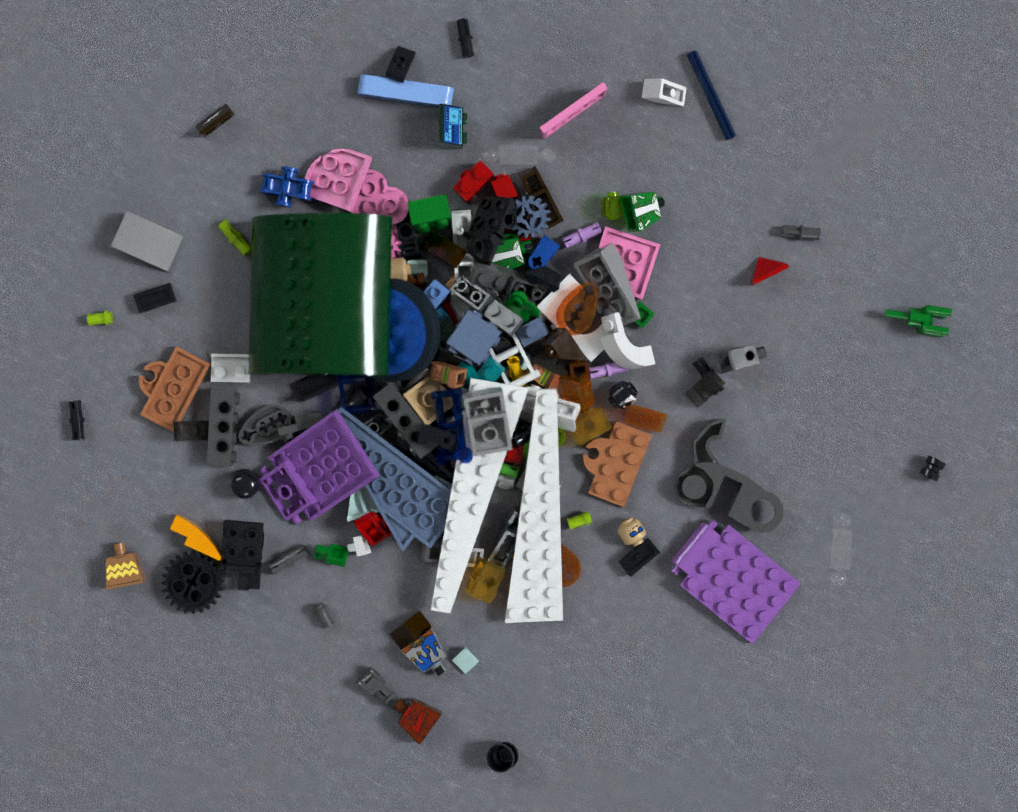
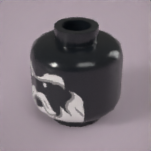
M620 381L610 388L608 400L614 408L617 406L620 409H625L636 401L638 392L630 381Z

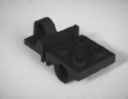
M483 195L470 226V231L463 232V237L468 240L467 252L476 261L492 263L498 245L504 244L501 239H506L507 237L503 234L504 230H510L515 227L517 216L513 211L516 203L514 199Z
M224 520L223 561L220 565V570L240 571L238 590L260 589L264 523Z

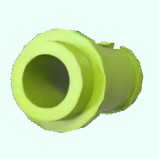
M107 310L103 313L88 314V325L105 324L108 326L110 323H113V314Z
M583 511V514L567 518L570 530L586 524L589 526V523H592L590 513H585V511Z

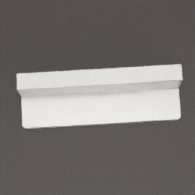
M528 391L519 418L533 420L536 392ZM557 398L558 428L571 432L576 431L575 420L581 409L580 404Z

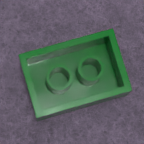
M446 194L407 202L412 227L419 234L428 233L431 228L436 227L438 230L447 229L452 224Z

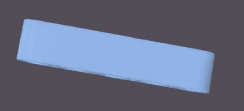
M360 75L357 95L444 108V105H452L454 88L404 80V83L385 77Z

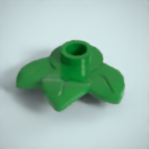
M515 291L510 294L504 306L524 320L522 324L528 322L529 316L540 317V312L536 305L527 301V295L522 291Z

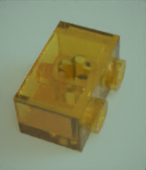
M596 406L586 411L587 416L581 419L577 416L575 420L576 431H570L578 447L613 428L602 407L599 409ZM586 420L594 423L592 426L593 430L584 429Z
M479 556L464 592L475 599L491 604L497 595L500 582L505 577L506 568Z

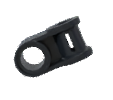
M402 223L397 229L398 240L401 241L399 249L402 251L400 252L401 257L405 259L412 257L421 258L415 230L411 224ZM409 227L412 230L411 235L403 237L401 235L402 228Z

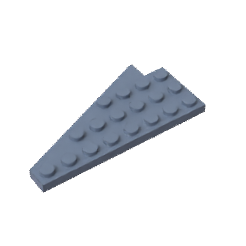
M340 407L338 412L380 475L365 485L399 547L404 551L412 539L416 537L427 547L431 548L444 531L451 490L343 407Z

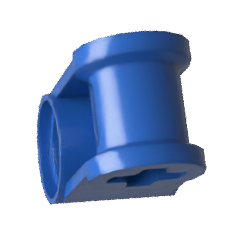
M544 235L529 257L527 263L529 270L546 266L560 245ZM537 259H539V264L541 266L537 265L536 267H534L532 260L536 261Z

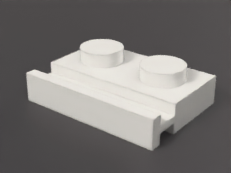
M211 354V382L250 383L251 375L248 374L249 354Z

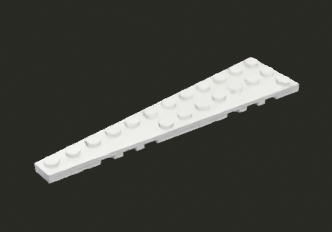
M470 378L468 392L496 387L502 388L510 437L512 438L529 388ZM465 412L431 603L432 611L450 613L507 453V451L473 457Z
M556 388L536 389L505 623L563 620Z

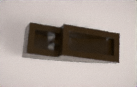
M534 166L519 174L518 177L528 196H534L535 200L541 198L540 204L547 203L545 210H550L547 217L551 218V221H546V224L549 226L546 230L564 221L538 169ZM533 205L535 210L539 211V208Z
M431 231L420 246L422 250L456 269L467 253L460 246Z

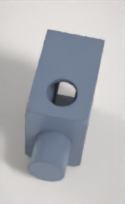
M538 317L518 328L515 334L522 348L525 349L547 337L551 330L542 317Z

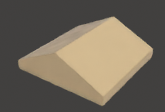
M429 376L402 395L425 424H430L456 404L440 381L432 380Z

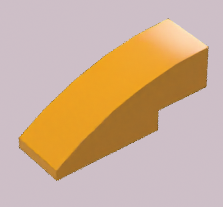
M176 515L170 530L187 537L184 545L216 560H222V552L202 528L184 516Z

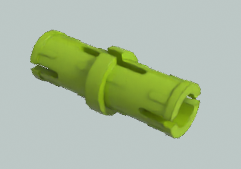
M227 219L218 226V229L229 239L228 242L233 244L242 256L247 255L251 251V246L243 239L242 233L240 231L237 232Z

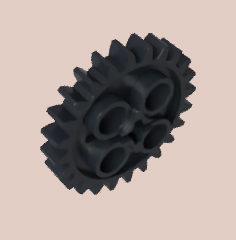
M192 550L190 556H188L187 552H183V558L180 555H176L177 562L174 560L169 561L172 567H165L168 573L162 574V576L167 579L161 582V584L167 587L162 592L169 593L165 599L172 598L171 606L177 603V610L184 607V613L191 609L192 614H195L197 608L202 613L204 611L203 606L209 610L211 608L210 603L217 604L214 598L222 597L218 591L225 589L220 586L225 580L220 579V576L224 574V572H218L220 565L214 566L216 559L209 561L210 556L202 557L201 552L196 556L195 551ZM187 564H191L194 567L192 574H188L185 571ZM199 567H202L201 573L195 580L197 585L191 587L187 598H185L184 594L191 585L189 579L195 578ZM204 573L210 575V583L203 582L202 575ZM177 581H182L184 583L185 587L183 591H178L176 589ZM194 590H198L201 593L202 597L200 600L193 598Z

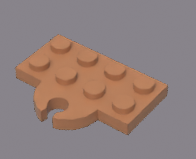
M178 346L175 347L167 363L156 361L147 364L143 369L153 371L155 378L149 382L145 376L139 375V386L142 392L149 397L140 415L176 433L211 364Z
M615 421L609 439L598 438L589 442L585 447L597 449L598 456L595 459H590L587 454L582 455L584 466L589 472L594 474L588 493L624 507L652 435Z

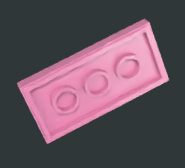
M602 82L542 125L539 130L540 136L543 139L547 138L603 98L607 91L605 83Z

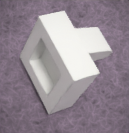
M363 535L353 537L354 543L347 545L348 552L356 551L357 557L371 553L370 544Z

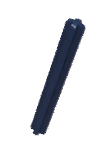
M695 50L688 53L689 62L725 139L730 140L736 136L734 129L698 52Z

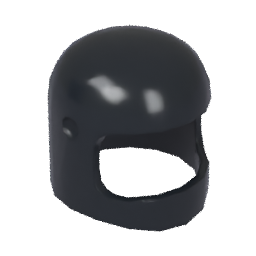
M251 469L240 470L231 482L232 492L241 499L253 497L261 486L259 475Z
M506 741L497 743L487 753L488 765L492 770L500 773L514 767L519 758L515 745Z

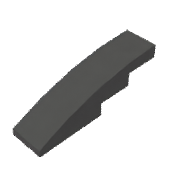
M522 491L506 517L488 556L489 561L503 567L506 566L515 551Z

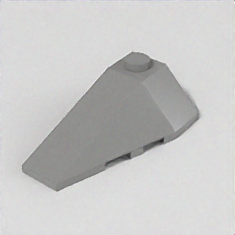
M613 243L598 248L573 263L582 281L586 285L590 284L596 290L595 294L599 298L602 297L609 304V309L613 313H620L621 321L624 325L641 318L622 258Z

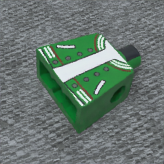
M641 192L619 196L627 232H640L661 218L659 208L664 207L665 201L663 197H657L655 192Z
M517 233L504 234L507 237L506 239H501L504 244L498 245L492 263L514 269L524 264L523 253L534 251L531 240L519 242Z

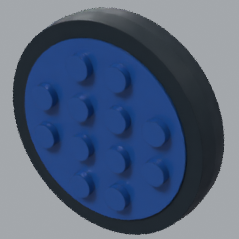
M391 278L388 376H369L375 380L383 382L408 380L427 368L437 353L441 333L437 312L428 296L410 282Z

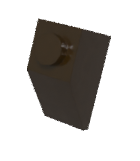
M555 328L541 342L545 354L550 358L581 361L586 359V356L566 328Z

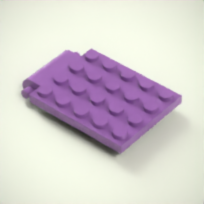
M337 409L270 455L269 459L275 466L272 471H269L267 466L260 469L263 477L260 478L261 484L286 521L292 519L295 525L302 521L298 515L300 512L304 511L309 520L313 521L380 476ZM274 481H276V483L279 486L278 494L271 485V483ZM281 499L288 500L292 507L287 509Z
M713 519L708 525L702 522L671 560L675 564L671 571L676 575L681 569L688 575L679 585L753 644L801 583L730 525H727L719 535L714 531L718 523Z

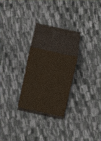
M419 610L389 635L398 647L403 649L432 625Z

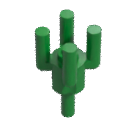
M926 305L921 309L910 307L909 313L886 309L885 317L907 320V326L917 328V332L920 334L944 337V335H948L949 328L932 325L933 316L947 318V316H951L952 309Z

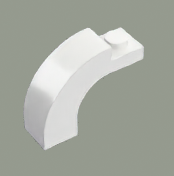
M471 210L451 211L453 243L467 252L468 240L463 237V232L470 231L469 229L472 225ZM468 252L457 269L454 268L455 280H458L461 275L468 279L473 270L474 258Z
M619 312L601 317L605 336L600 337L605 351L616 364L626 369H639L656 364L651 345L636 347L627 339Z

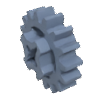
M523 196L522 202L518 199L515 200L517 206H514L513 210L516 213L517 222L512 230H519L517 235L521 236L524 233L525 238H529L531 233L532 237L535 238L537 237V232L539 234L544 233L542 228L549 227L546 221H551V218L547 217L550 210H545L547 203L540 204L541 198L535 200L534 196H530L528 200L526 196ZM531 204L537 206L539 208V211L533 209V206ZM532 214L533 217L530 218V220H527L526 216ZM541 218L540 224L537 225L538 220ZM520 223L525 224L528 230L524 229Z

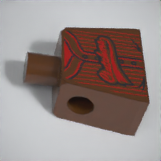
M416 698L409 705L399 699L393 707L402 714L398 724L418 744L422 743L442 715L441 710Z

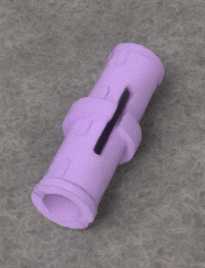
M595 222L588 227L579 228L577 232L562 237V240L568 249L580 242H587V239L601 234L602 231L598 222Z
M605 362V365L589 367L591 379L603 376L612 377L613 374L629 372V369L623 368L615 362Z

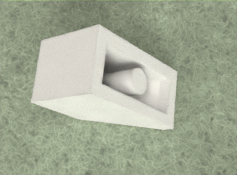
M662 78L644 79L642 98L654 103L684 107L687 88Z

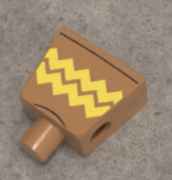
M125 542L113 544L115 556L106 558V589L146 582L137 553H126Z

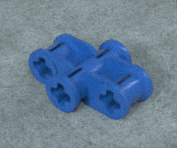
M282 166V176L262 173L264 178L262 189H259V193L278 196L274 205L292 208L290 204L291 198L311 201L310 192L314 181L295 178L296 173L299 171L298 169Z

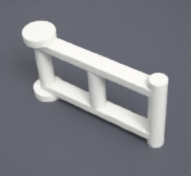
M514 334L512 337L516 343L515 346L498 355H495L492 347L489 352L498 363L519 352L521 353L530 373L510 383L504 372L501 376L505 384L522 386L541 375L538 369L533 370L516 334Z

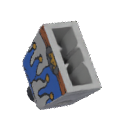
M432 627L401 650L423 673L431 668L438 677L446 671V668L441 663V660L446 657V653Z

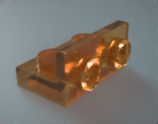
M584 372L579 378L562 374L558 379L563 400L580 404L581 409L579 413L585 414L594 404L589 373Z
M629 404L624 423L660 433L668 414Z

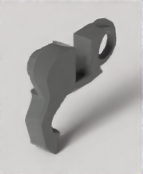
M726 419L708 423L692 442V464L677 476L674 485L676 496L682 503L689 506L711 508L721 483L725 480L739 487L726 515L743 526H748L753 531L760 533L772 531L780 524L783 518L784 511L781 501L772 492H766L761 486L745 475L719 464L711 453L709 444L714 438H722ZM761 499L768 500L774 506V517L766 524H759L751 517L752 505Z

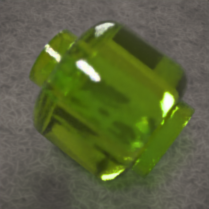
M607 192V196L601 198V214L606 217V220L622 219L623 212L619 192Z

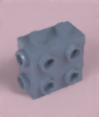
M467 310L445 342L448 346L447 350L455 355L461 354L464 356L463 360L471 366L474 364L480 365V363L484 364L490 356L488 353L490 348H495L501 339L499 337L501 332L497 330L499 327L491 321L487 323L481 319L482 315L475 310Z

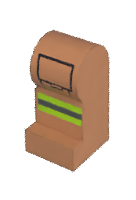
M433 361L431 362L429 378L447 384L448 387L458 388L465 386L467 369L445 362ZM458 374H461L460 380L457 381Z
M531 361L530 364L533 370L538 369L541 375L532 381L545 389L557 388L563 377ZM529 368L526 369L524 375L530 373Z

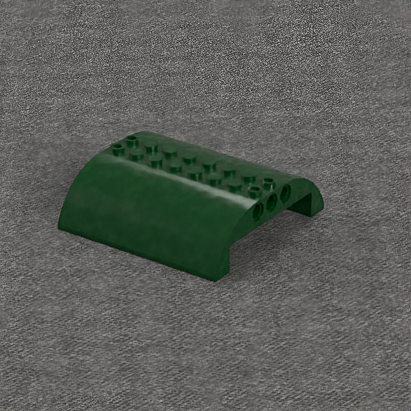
M294 213L261 215L252 218L248 374L388 376L392 216L362 213Z

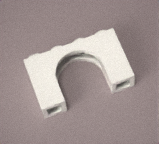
M569 274L560 283L559 290L554 293L551 292L537 308L540 312V317L544 321L548 319L552 323L550 326L552 330L555 328H566L586 356L584 362L588 360L591 363L604 350L600 337H604L605 332L603 324L594 332L584 335L574 333L567 327L564 321L565 307L583 289Z

